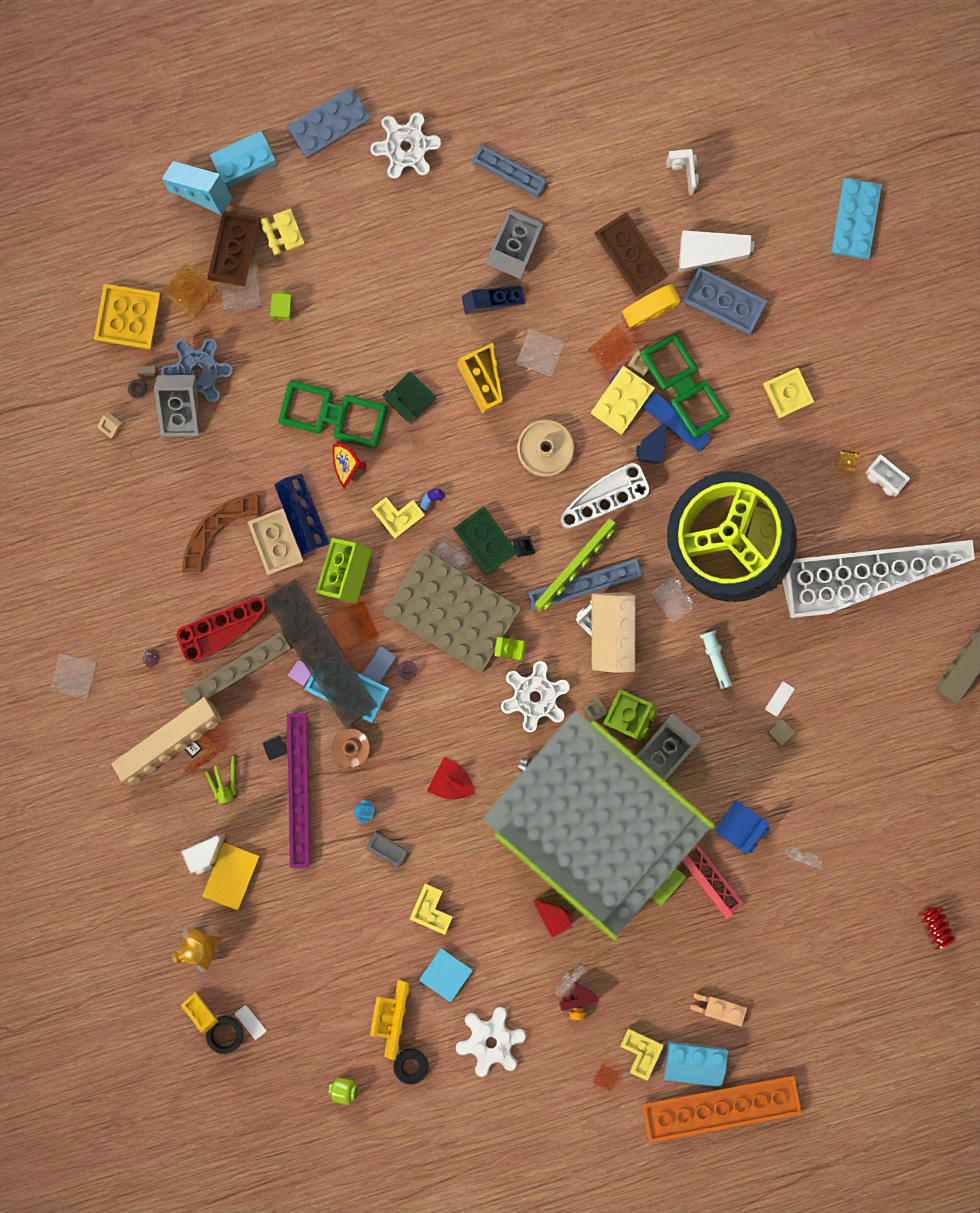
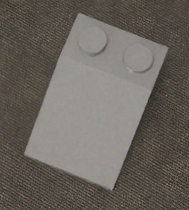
M508 209L489 253L486 265L521 279L543 224Z
M158 375L154 385L161 437L199 436L196 376Z
M672 713L635 757L665 782L697 746L701 737Z

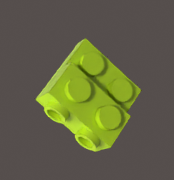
M619 689L603 724L641 741L649 733L648 725L650 720L654 721L657 716V706Z

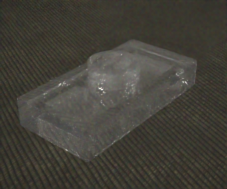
M580 963L571 973L567 971L561 978L563 982L554 990V993L561 997L586 971L585 967Z

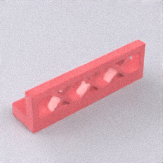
M696 843L689 853L696 848L700 853V862L692 861L688 855L683 858L682 862L723 916L728 919L744 903L698 843ZM702 865L712 868L711 877L703 876L701 873ZM714 880L722 881L724 884L723 893L716 892L713 889ZM725 896L734 897L738 903L729 909L725 904Z

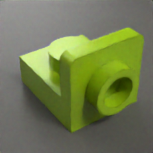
M497 637L494 656L523 660L526 641Z

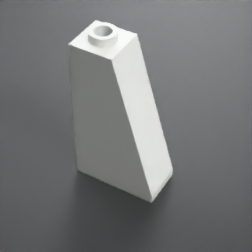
M682 231L679 272L747 259L750 253H753L754 241H751V235Z

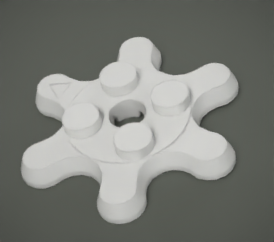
M412 114L409 123L406 125H399L391 116H386L382 120V126L388 134L387 138L382 142H374L370 150L375 156L386 155L390 158L391 163L387 173L393 179L398 178L403 168L407 166L413 167L419 175H426L430 170L429 164L424 159V154L428 150L438 149L441 145V140L436 135L425 136L422 134L421 127L424 123L422 114ZM403 142L411 144V148L407 152L400 148Z
M542 661L534 664L533 673L529 677H522L516 671H511L506 676L508 684L514 687L515 694L512 698L502 702L501 709L507 714L514 711L522 712L524 715L523 728L527 732L536 730L538 719L542 716H547L556 723L564 719V712L557 707L556 698L569 691V683L565 680H559L555 683L548 681L546 678L547 665ZM534 691L539 692L541 695L540 701L536 703L530 700V694Z
M503 1007L496 1008L493 1012V1017L489 1021H482L475 1013H469L465 1017V1023L471 1029L472 1035L468 1040L458 1042L456 1051L460 1055L473 1054L476 1056L478 1062L475 1067V1073L479 1077L487 1076L490 1066L494 1063L502 1064L507 1071H514L518 1066L517 1060L511 1054V1048L515 1044L523 1043L527 1038V1034L523 1029L509 1030L505 1026L508 1013ZM489 1037H494L497 1040V1045L493 1048H489L486 1045V1040Z

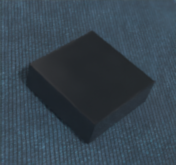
M530 535L513 539L517 558L535 554Z
M281 736L262 743L269 761L288 754Z

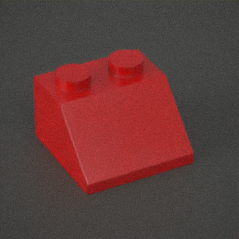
M539 899L533 900L551 937L572 927L571 922L574 920L568 909L564 911L561 906Z

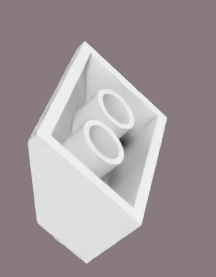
M224 834L215 836L182 851L190 873L196 871L198 875L212 869L211 864L216 862L225 840Z

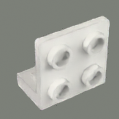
M692 149L669 151L666 160L667 168L672 167V170H679L686 166L689 195H693L697 185H699L698 173L695 174L694 172L695 166H697L696 155H693Z

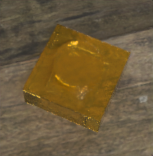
M840 449L836 469L855 472L859 460V452Z

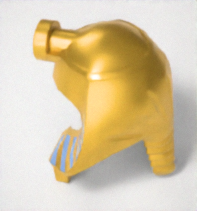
M185 926L182 932L184 940L180 944L179 951L172 954V959L175 964L185 962L196 966L199 971L206 972L212 961L215 947L220 942L221 937L209 936L195 928Z

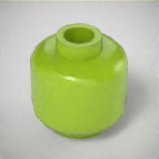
M337 1078L334 1083L330 1084L329 1095H331L333 1102L350 1105L353 1101L357 1100L359 1087L356 1086L355 1081Z

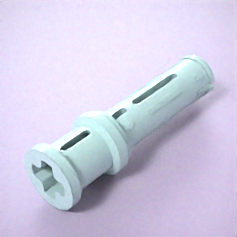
M714 630L700 635V638L704 641L705 653L710 656L720 688L723 689L732 686L720 652L722 646L719 645L715 635L717 632Z

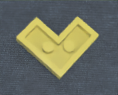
M387 497L371 508L394 539L425 516L413 500L400 511L395 509Z
M425 883L410 920L445 935L453 916L435 909L443 891Z
M628 1028L620 1047L637 1054L630 1073L648 1081L664 1045Z

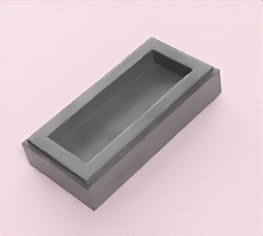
M376 831L366 846L367 850L398 868L408 853V850Z

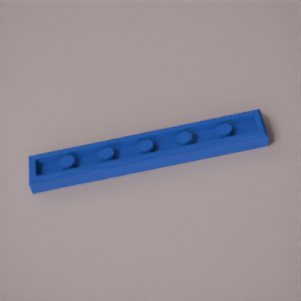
M620 368V369L616 372V374L612 377V379L610 380L611 383H612V381L614 380V378L617 376V374L619 373V371L621 370V368ZM652 391L642 406L643 409L658 421L665 423L667 428L697 452H700L711 438L707 433L698 438H693L674 407L654 391Z

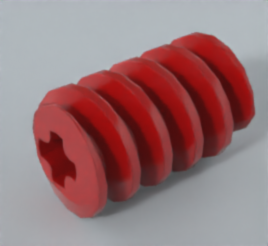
M933 906L921 911L918 915H925L921 922H928L925 930H932L928 937H935L931 944H938L935 948L936 950L951 944L956 937L950 935L953 932L951 928H946L949 926V922L943 921L946 918L945 914H940L943 908Z

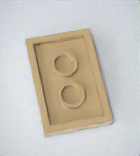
M283 508L247 522L268 576L304 562Z

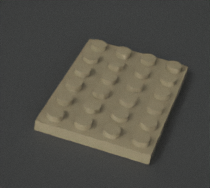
M422 548L383 614L479 673H482L495 652L497 637L503 638L521 607Z

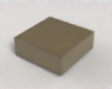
M156 366L136 367V374L139 377L157 376L158 369Z
M599 697L582 706L590 721H596L608 714Z
M781 719L768 733L782 746L795 734V731Z

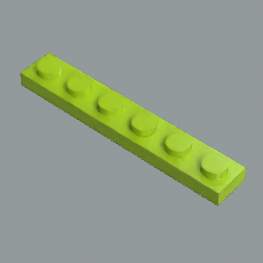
M610 518L536 601L535 609L541 613L544 609L547 611L552 606V600L555 596H560L565 591V585L569 581L572 582L579 573L577 571L581 567L584 568L591 560L590 556L594 552L597 554L603 547L602 543L606 538L610 539L616 532L614 521Z

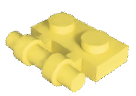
M291 208L273 215L275 223L270 224L268 218L261 219L263 233L267 235L269 240L268 246L272 249L275 256L281 254L280 246L285 245L288 252L305 245ZM278 229L282 238L276 239L273 231Z

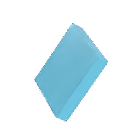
M441 948L419 981L451 1002L473 970Z

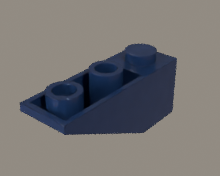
M521 286L471 290L461 296L465 315L525 304Z

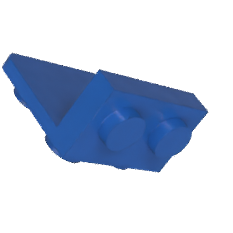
M735 801L715 827V832L744 854L755 850L758 845L756 841L759 837L763 838L770 829L767 826L770 823L759 817L741 802Z

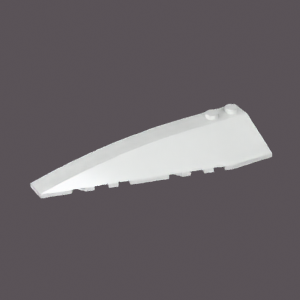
M973 540L794 559L791 567L782 579L790 617L830 614L974 560Z

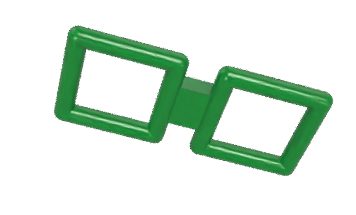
M676 333L670 334L641 351V358L661 389L667 390L673 387L678 396L671 400V404L693 438H698L729 419L727 411L709 383L702 381L695 385L690 375L698 371V366ZM673 342L689 368L665 381L649 355ZM704 390L720 416L696 429L680 403Z
M294 380L288 382L278 418L280 424L320 434L326 422L336 425L333 433L336 439L370 448L378 446L387 412V405L351 395H344L340 406L330 403L332 397L331 390ZM294 389L324 396L316 425L287 418ZM349 403L379 411L371 440L342 432Z

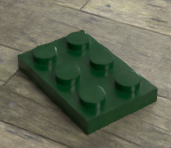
M484 506L453 528L486 575L516 554L515 548Z

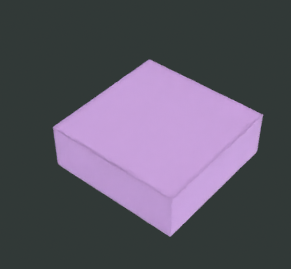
M298 660L288 676L305 686L314 669Z

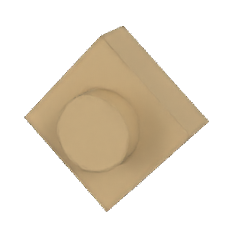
M637 350L626 368L642 378L646 374L648 367L640 356L641 352Z
M107 411L103 414L97 428L112 439L116 436L122 423Z

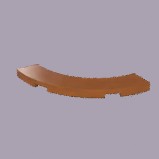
M259 495L236 498L211 511L199 523L191 535L184 553L182 572H202L206 550L215 535L223 527L236 519L250 515H259Z

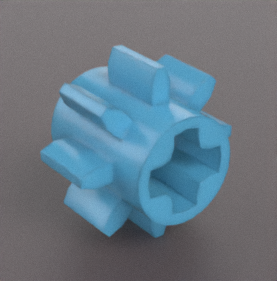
M362 800L361 804L356 803L354 817L358 818L359 823L368 824V820H374L376 806H371V801Z

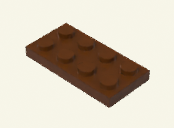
M227 211L223 212L208 272V280L246 287L259 230L260 217Z
M627 212L594 233L635 296L643 293L668 276Z

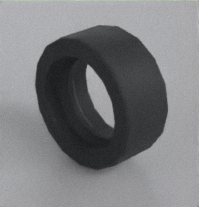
M218 1017V1022L206 1032L207 1044L216 1053H232L243 1041L244 1032L242 1025L233 1017ZM224 1023L233 1026L236 1031L234 1043L226 1047L217 1044L213 1036L215 1028Z

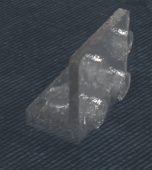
M673 577L650 592L672 624L694 609L692 606L694 605L693 600L689 595H684L682 584L678 579L674 580Z

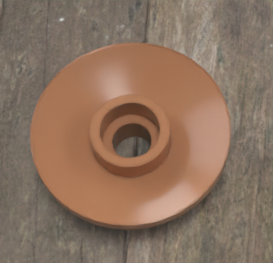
M356 729L340 731L334 737L331 744V752L334 759L345 767H356L362 764L367 759L370 751L367 737ZM349 744L354 745V751H348L347 747Z

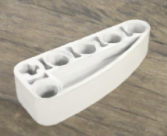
M635 463L628 464L591 485L563 513L561 517L562 526L566 529H573L644 499L649 493V486L640 466ZM634 468L637 470L638 475L632 478L628 475L627 470ZM637 486L645 489L643 495L635 492ZM624 493L627 495L628 500L622 503L618 501L617 495ZM601 501H608L610 508L608 510L601 509L599 505ZM590 508L593 514L590 517H584L582 510ZM572 515L575 518V522L572 525L566 524L564 521L565 516Z

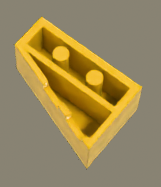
M491 343L460 358L457 362V366L482 414L499 407L503 402L494 355V344Z

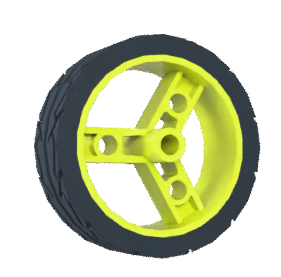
M738 471L718 472L692 484L679 497L670 514L667 527V545L672 561L679 572L697 591L715 600L742 602L760 597L762 594L764 595L776 587L785 577L794 561L797 548V529L787 504L779 492L768 482L749 473ZM735 495L726 522L722 523L719 528L690 533L692 524L702 509L719 498ZM757 501H760L772 511L777 525L776 544L767 561L745 537ZM740 507H747L744 513H738ZM736 518L742 520L740 529L734 523ZM720 536L724 542L714 543L712 539ZM708 539V543L705 546H700L701 540ZM745 544H746V545H747V548L744 549L742 553H739V551H741V550L745 547ZM729 549L751 574L737 579L711 577L700 571L694 565L691 557ZM749 555H755V559L752 562L746 561Z

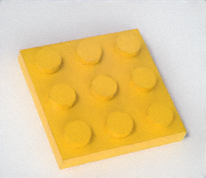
M104 284L94 340L151 350L161 294Z

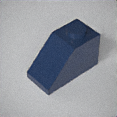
M662 423L646 436L640 445H637L636 456L639 457V462L662 464L666 434L665 423Z

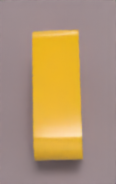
M669 284L622 310V313L631 329L676 308L681 300L673 284Z

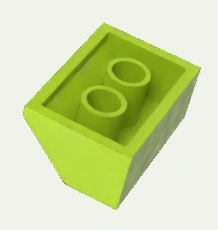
M332 538L316 593L357 604L373 549L357 543Z

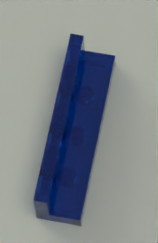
M302 474L284 478L274 484L301 554L304 555L329 545L328 538ZM292 481H298L300 486L299 490L294 488ZM301 498L306 501V508L301 505ZM308 516H310L313 519V526L308 523ZM315 533L320 536L322 543H316Z

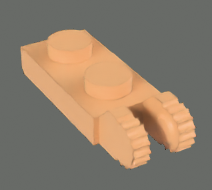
M697 993L694 994V998L706 1001L707 1005L706 1009L698 1005H691V1010L742 1027L747 1007L712 996L707 997Z

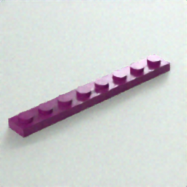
M288 713L290 868H310L307 713Z

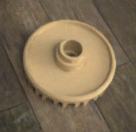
M539 420L527 426L521 433L517 445L518 457L523 467L533 475L546 478L553 477L563 472L571 463L574 455V441L570 432L562 424L552 420ZM545 445L549 447L547 452L542 450V447Z

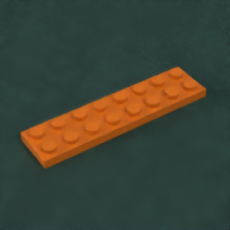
M794 1075L641 1104L649 1143L802 1115Z

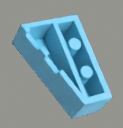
M173 161L162 178L169 192L220 215L223 214L232 199L222 177L214 172Z

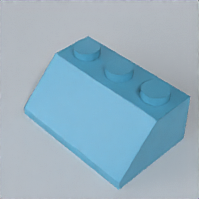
M261 131L210 154L217 172L222 177L227 188L277 166Z
M668 1041L664 1080L722 1087L728 1050L723 1047Z

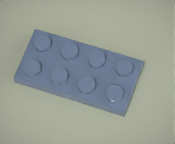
M349 87L287 125V128L305 157L309 159L371 121V117L352 87Z
M700 267L682 300V303L750 336L767 302Z

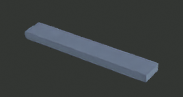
M637 558L576 577L572 582L569 581L565 585L566 589L560 596H555L552 600V605L643 577ZM550 586L528 592L533 611L537 610L535 609L536 601Z

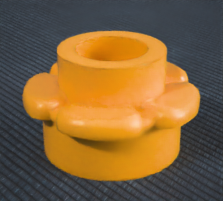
M572 1008V1011H568L570 1013L569 1019L585 1021L587 1013H583L584 1009Z

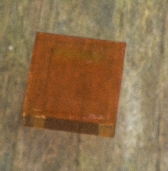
M601 1064L593 1083L611 1091L619 1073Z

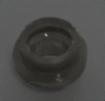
M133 380L128 385V392L133 398L140 399L146 395L147 386L142 380ZM140 386L141 391L136 393L135 387Z

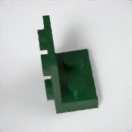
M408 372L390 391L387 390L382 395L383 399L410 425L436 399V396L411 372Z

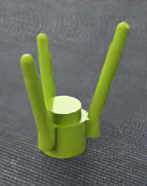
M235 756L231 757L230 789L229 786L223 787L217 765L214 766L219 788H216L209 772H205L215 799H218L219 804L233 801V795H236Z

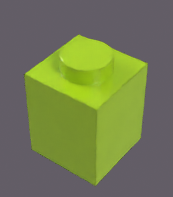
M277 291V294L272 293L271 319L291 321L293 298L288 292Z

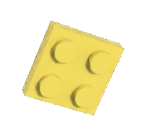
M799 368L763 383L778 418L814 403Z

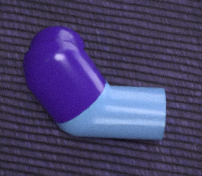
M439 488L426 492L419 508L428 511L431 502L435 500L442 501L445 498V493Z

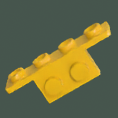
M403 980L397 981L394 999L376 998L370 1032L371 1036L387 1038L384 1056L391 1060H395L399 1052L398 1042L403 1030L402 1020L406 1013V998L409 995V983Z

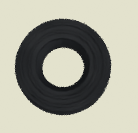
M403 1050L394 1061V1073L405 1084H417L427 1075V1058L419 1050ZM408 1059H414L419 1065L418 1071L414 1074H408L404 1071L403 1065Z

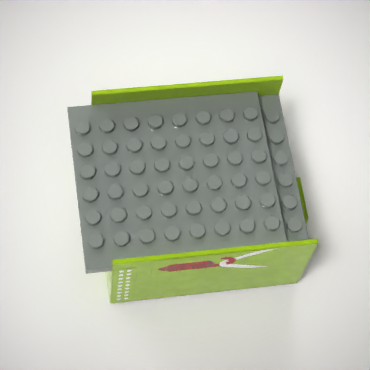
M576 711L482 818L495 830L494 835L615 941L618 938L617 935L650 897L660 906L664 904L686 878L676 868L677 865L708 829L714 827L709 820L595 721L588 722Z

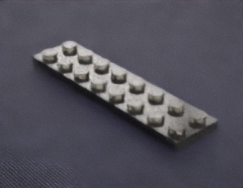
M297 579L292 580L264 600L345 728H348L378 707Z

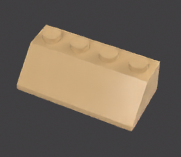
M630 592L592 594V670L614 673L635 672V595Z

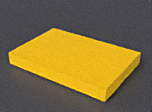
M223 842L202 897L239 910L260 856Z

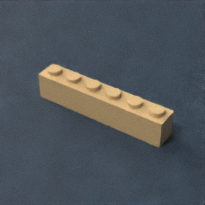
M203 697L111 764L122 783L128 786L135 785L143 776L154 772L157 766L169 761L171 756L183 751L192 741L200 739L206 731L214 729L222 721V718L213 703Z

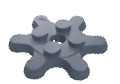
M209 338L204 341L203 346L199 350H193L186 340H177L174 348L179 354V361L175 365H165L161 370L162 375H194L192 368L198 365L202 368L203 372L200 376H196L197 391L203 393L209 402H216L220 397L219 391L215 387L216 379L219 377H229L233 372V368L229 363H217L214 360L213 354L217 349V342Z

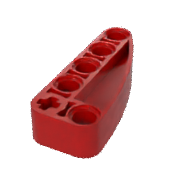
M252 598L179 628L176 636L184 657L188 661L198 662L224 649L258 622L266 612L267 604L260 598ZM255 602L262 603L261 611L255 612L253 610ZM238 609H243L245 613L241 619L235 617V612ZM220 616H225L227 619L224 626L217 624V619ZM202 623H207L209 626L206 633H201L199 630ZM184 631L191 634L190 636H188V640L182 638V635H184ZM196 648L198 655L192 659L189 657V650Z

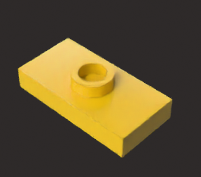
M196 992L181 1005L203 1034L218 1022L217 1018Z

